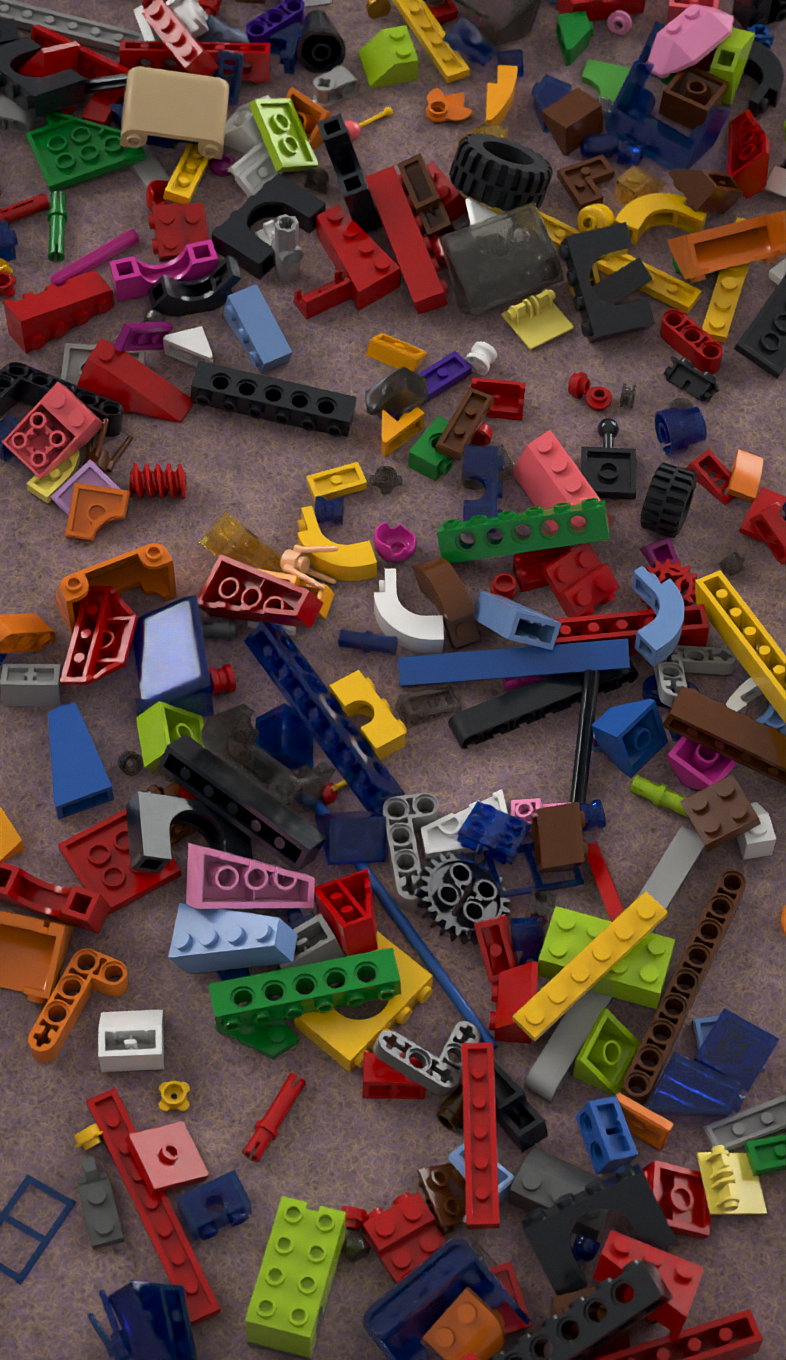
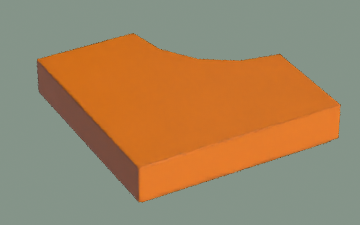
M74 482L65 537L93 542L97 532L105 524L114 520H125L130 491Z

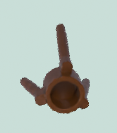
M108 418L103 420L96 447L93 449L94 436L87 442L86 457L83 462L84 466L91 459L104 473L106 471L112 472L114 464L133 440V436H128L110 459L108 451L102 448L109 423Z

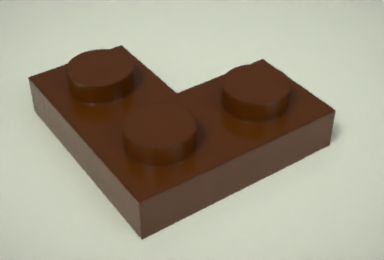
M601 154L558 169L557 178L579 211L589 205L603 204V195L596 184L613 179L614 170L604 155Z

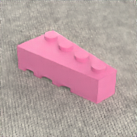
M188 843L186 904L195 909L314 908V877L302 872Z

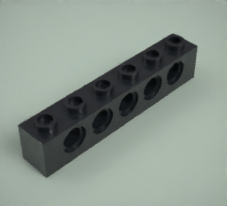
M202 361L198 363L191 384L190 402L200 406H209L226 412L240 413L256 419H266L282 425H292L308 431L328 433L334 437H348L357 401L355 396Z
M639 1259L625 1265L622 1268L623 1273L614 1280L613 1278H608L600 1282L595 1287L596 1292L587 1298L583 1296L574 1300L568 1305L570 1310L561 1316L554 1315L549 1317L541 1324L542 1329L534 1334L528 1333L521 1336L515 1341L516 1346L507 1353L506 1351H501L489 1360H583L674 1297L654 1263L644 1260L640 1261ZM631 1286L634 1290V1297L631 1302L626 1303L624 1293ZM604 1304L607 1314L605 1319L600 1322L597 1317V1311ZM577 1323L580 1332L578 1337L573 1340L570 1331L571 1327ZM550 1341L553 1350L550 1357L546 1358L544 1346Z

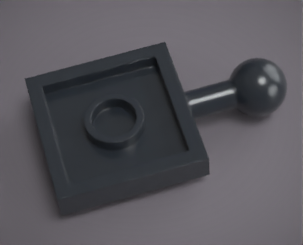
M611 418L603 419L597 427L599 436L603 438V447L581 446L580 472L599 498L635 499L636 449L614 448V438L619 432L618 423Z

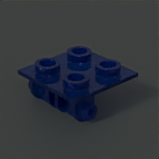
M477 801L458 831L457 841L461 843L462 847L472 851H476L480 844L477 852L480 855L484 847H487V858L490 857L494 850L493 860L503 865H506V863L512 865L516 858V852L532 825L519 817L509 815L489 804Z

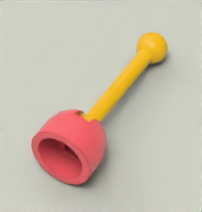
M386 107L383 112L359 124L353 120L345 121L344 123L348 134H350L351 141L359 137L362 127L384 116H392L393 109Z

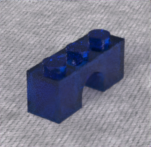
M465 445L464 479L480 481L485 488V493L477 500H464L463 522L470 521L471 517L477 515H487V518L498 517V513L502 512V509H497V498L502 499L503 482H498V471H503V455H498V446ZM490 529L488 533H496V529Z

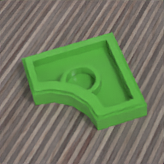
M587 59L581 82L591 85L597 90L600 96V103L603 105L625 109L636 69Z

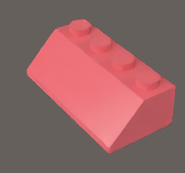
M548 430L527 444L511 471L534 506H541L542 510L551 509L553 505L562 502H570V505L581 504L582 500L588 498H598V501H601L551 430ZM607 510L608 521L610 526L614 523V521L612 520ZM575 516L571 519L573 525L577 527H582L587 523L582 516ZM545 521L552 531L559 528L555 521ZM570 545L569 550L576 545Z

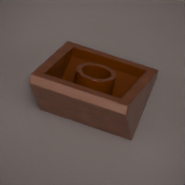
M579 87L539 112L564 156L603 132V104Z

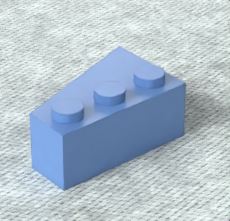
M257 284L228 295L222 316L248 353L252 366L257 367L260 373H263L289 362L292 350Z

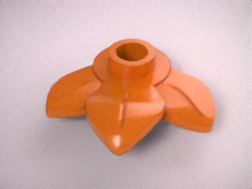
M436 87L427 95L428 106L426 107L425 115L431 122L442 123L447 120L460 122L472 115L471 109L463 107L465 102L463 92L444 95Z

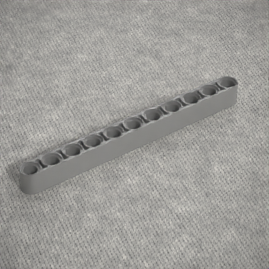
M684 826L679 829L638 897L646 891L667 911L670 910L672 899L678 897L686 884L684 882L686 876L692 874L700 861L698 859L700 853L706 851L697 833ZM655 927L651 933L655 934L658 928ZM588 991L565 1013L531 1068L524 1082V1087L552 1102L555 1099L553 1095L556 1089L560 1090L569 1076L570 1066L572 1064L575 1066L576 1058L602 1008L609 1010L615 999L593 991Z

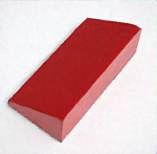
M507 914L474 923L489 983L499 981L500 972L520 966Z

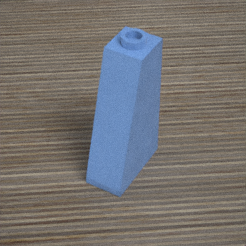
M481 590L474 608L475 613L472 614L475 620L506 639L553 650L561 626V622L503 596Z

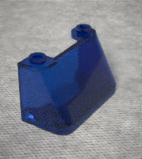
M197 596L183 597L137 617L131 642L134 648L141 698L135 699L137 715L139 716L158 701L202 717L213 716L212 688Z

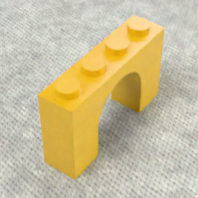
M378 931V949L373 951L393 947L400 976L401 995H396L394 998L389 999L387 1005L379 1014L368 1019H350L341 1015L335 1009L325 1013L317 1011L306 1013L294 1019L295 1027L349 1072L356 1066L359 1068L363 1067L364 1052H370L373 1049L374 1042L383 1031L392 1030L398 1023L403 1025L410 1018L413 1012L411 1009L418 1002L421 1004L426 1002L433 992V975Z

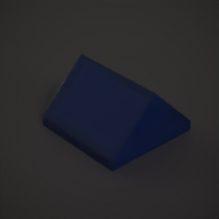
M285 703L257 717L254 769L313 770L314 718Z
M372 810L315 814L314 818L318 831L327 837L323 843V849L328 865L385 862L386 816Z

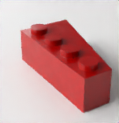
M338 204L317 215V236L327 255L332 260L336 271H342V280L347 276L351 280V297L358 311L400 287V267Z
M96 270L66 279L64 285L56 286L52 284L46 286L44 292L35 295L32 291L22 295L21 300L15 302L12 299L5 300L3 304L8 333L25 354L32 350H39L45 343L54 338L63 337L67 331L78 325L86 324L90 318L97 314L108 312L114 306L113 289Z
M222 554L219 555L194 602L198 608L210 616L305 628L312 627L324 604L310 590Z

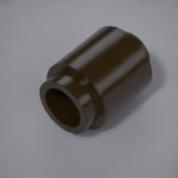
M459 1085L439 1106L440 1111L436 1114L440 1123L452 1132L464 1127L463 1085Z

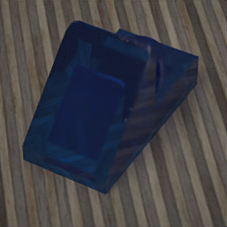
M299 22L272 34L268 38L270 54L280 55V64L284 65V74L294 75L297 62L296 48L301 34V23Z

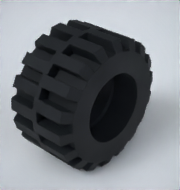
M663 462L657 468L643 504L640 518L641 528L671 538L679 534L694 496L697 483L696 472Z

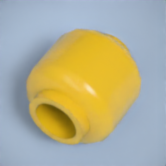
M596 203L586 206L577 216V227L581 232L614 225L613 212L604 204Z

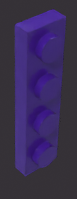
M454 351L372 402V410L381 420L382 410H385L398 421L403 414L422 406L471 375L472 367Z

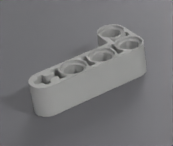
M430 793L392 797L386 800L383 805V828L398 906L406 912L417 911L419 909L417 904L422 899L415 896L416 891L419 889L415 884L420 878L421 867L414 831L420 830L421 827L438 820L439 802ZM421 810H429V811H431V812H430V813H427V814H424V813H421L420 811H421ZM391 814H400V815H402V816L397 818V817H392V816H390V815H391ZM398 839H403L406 841V843L400 844L396 843L395 841ZM403 865H407V866H410L411 869H409V870H403V869H400L399 867H400V866H403ZM411 884L412 895H409L408 891H406V885Z

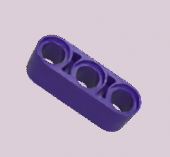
M283 0L250 21L246 25V35L249 42L270 43L271 47L301 28L305 21L304 1Z

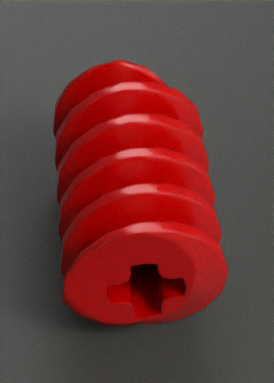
M134 463L129 478L130 498L133 497L135 490L139 498L144 497L146 490L149 497L154 498L158 490L161 498H165L168 491L172 498H177L179 491H181L183 499H186L187 478L182 464H178L176 472H173L171 464H167L165 471L162 472L160 464H156L154 471L150 470L149 464H145L143 471H140L138 464Z

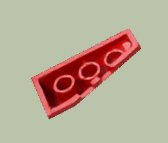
M746 109L729 122L727 174H731L744 192L743 196L746 199H749L754 194H759L767 185L770 140L749 109Z

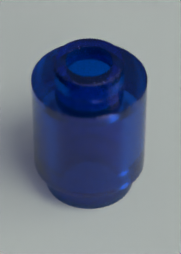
M610 133L585 136L584 141L580 143L582 157H587V159L601 154L606 159L613 158V155L619 154L618 138Z

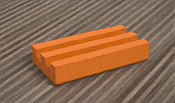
M618 1092L616 1096L630 1133L653 1147L662 1150L674 1123Z

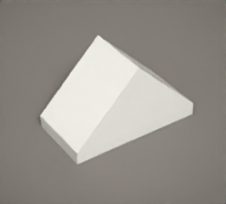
M202 326L168 334L163 338L165 355L194 367L198 366L199 361L213 364V354Z

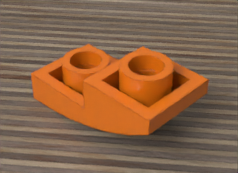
M737 449L730 471L732 475L727 494L752 503L758 491L763 458Z

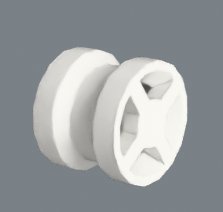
M479 341L474 343L471 349L472 353L467 354L465 361L472 367V372L485 375L490 369V364L495 362L497 352L490 344Z

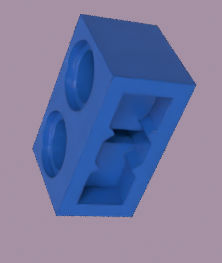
M617 1096L589 1101L575 1116L596 1175L614 1172L621 1166L630 1164L638 1156Z

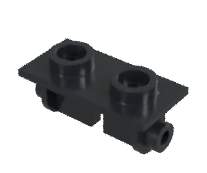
M674 356L671 357L674 366L672 368L668 366L665 369L663 375L666 376V380L681 389L684 388L687 382H690L691 384L686 392L701 402L703 400L709 402L713 396L712 389L716 392L719 391L716 378L706 371L700 373L695 370V366L685 358L679 360Z

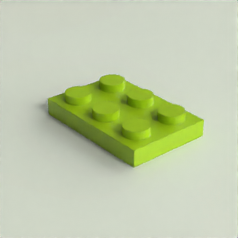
M291 98L254 99L249 103L276 172L311 171L319 166Z

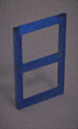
M533 843L485 850L483 852L488 870L492 868L491 873L494 885L497 888L498 899L531 894L532 890L533 893L584 884L579 867L572 870L575 876L573 880L543 884L540 874L537 872L536 862L532 853L534 851ZM524 853L535 886L503 891L492 857Z
M27 1175L1 1212L0 1226L5 1221L41 1243L20 1274L1 1263L0 1272L21 1285L75 1206L76 1201ZM29 1184L66 1205L46 1236L9 1216V1213Z

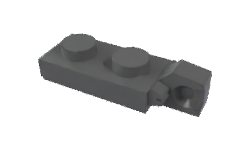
M94 1157L82 1159L85 1177L78 1179V1190L92 1249L123 1242L124 1237L110 1180L107 1178L106 1172L98 1174Z

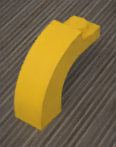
M654 193L641 196L628 203L616 217L614 225L626 222L631 242L636 245L645 231L658 225L674 226L689 233L703 231L707 214L701 211H694L686 206L687 198L671 193Z
M313 507L301 508V519L297 520L299 532H297L298 545L303 547H338V551L304 553L310 559V566L328 577L342 581H361L377 577V561L370 540L350 545L334 543L321 533Z

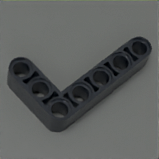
M20 362L8 363L0 370V418L19 401L35 407L50 389L59 382L67 387L102 422L105 418L109 419L106 437H114L120 434L124 410L120 403Z

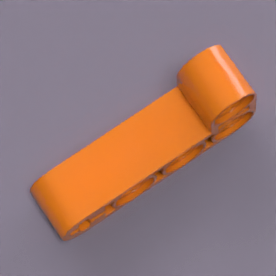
M89 948L81 949L73 955L29 1033L28 1043L34 1060L40 1063H49L57 1057L94 990L111 997H119L125 994L129 987V979L124 963ZM84 965H93V968L90 970H81V967ZM113 976L121 977L117 982L108 981ZM71 990L79 991L75 996L66 995ZM56 1016L65 1017L60 1022L51 1021Z

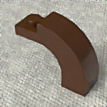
M435 557L412 566L421 593L428 594L434 601L440 615H443V624L452 648L456 649L479 640L480 636L472 615L475 613L473 605L460 577L451 564L442 557Z

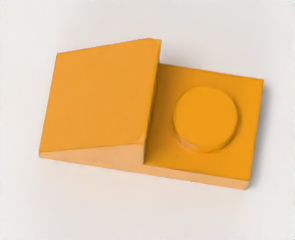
M416 407L411 412L403 414L398 421L385 410H382L381 455L383 457H387L424 429L425 413L421 409Z

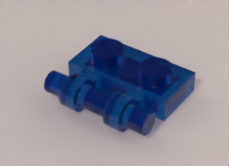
M464 17L443 38V41L450 45L449 48L455 52L457 50L469 57V61L474 64L477 62L483 67L493 59L503 45L493 35L488 34Z

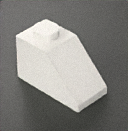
M757 802L750 804L759 817L761 824L737 836L743 860L772 855L776 842L769 813Z

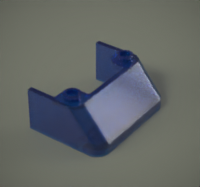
M634 61L606 117L605 128L607 132L670 171L671 169L689 170L713 147L732 109L713 106L705 123L697 126L692 131L690 137H687L650 115L655 106V97L650 90L644 88V85L655 64L646 61Z
M454 1238L446 1242L372 1304L364 1313L363 1326L387 1360H429L428 1351L420 1342L423 1339L422 1337L467 1287L478 1295L492 1310L499 1308L503 1303L507 1302L526 1325L532 1320L473 1247L464 1239Z

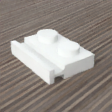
M263 140L227 169L235 176V181L248 198L262 189L268 180H272L278 173H283L276 172Z

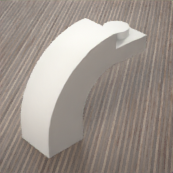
M385 569L384 580H379V592H374V614L381 630L390 640L405 649L419 653L443 654V615L423 616L406 610L400 604L397 597L396 569Z

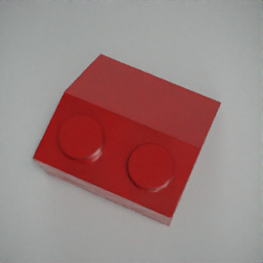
M532 961L499 973L498 984L492 983L491 1002H497L496 1012L490 1011L489 1030H495V1041L532 1043V1039L512 1018L517 1011L537 994L539 962Z

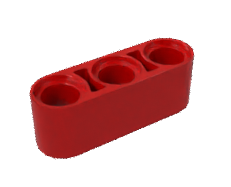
M678 309L665 311L660 327L661 338L685 359L690 361L700 372L717 373L720 369L723 355L721 344Z

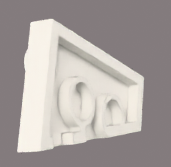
M502 789L493 793L492 797L482 802L478 800L469 804V808L459 813H451L420 828L425 859L436 858L440 853L446 856L449 851H452L454 855H458L461 851L465 854L514 845Z

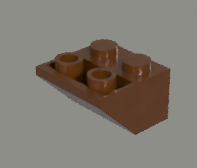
M671 169L669 175L674 180L673 185L688 199L687 204L694 211L725 214L744 194L731 174L706 170Z
M579 802L540 808L531 813L536 873L572 871L585 862V858L588 857V844L586 840H583L582 828L585 827V813L583 810H580Z

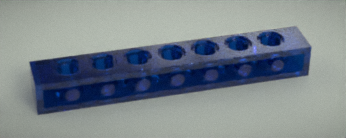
M261 621L244 640L245 644L365 809L370 812L383 813V805L386 800L396 796H403L405 792L281 625Z

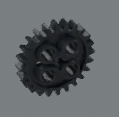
M449 851L446 856L440 853L435 860L431 859L419 873L420 878L415 884L419 889L416 891L415 896L422 898L417 907L426 908L427 910L422 917H431L433 920L430 928L439 926L441 928L440 936H443L446 932L450 933L451 942L459 936L463 945L470 939L476 945L478 938L474 923L503 914L508 915L510 910L506 906L511 902V899L504 897L508 888L499 886L503 878H494L495 868L487 870L485 868L486 860H482L478 864L475 854L466 859L463 851L457 856L452 851ZM471 879L474 880L471 890L463 899L462 905L455 913V916H453L452 911L455 905L463 896L464 890L469 885Z

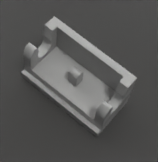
M3 664L0 680L3 706H60V689H62L60 683L61 664Z

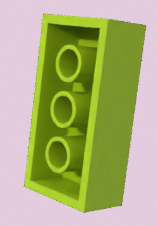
M555 906L538 961V976L553 979L612 922ZM650 932L589 991L657 1010L672 957L675 939Z

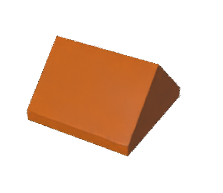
M291 87L285 98H291L311 148L314 150L324 142L317 122L330 118L331 113L294 87Z

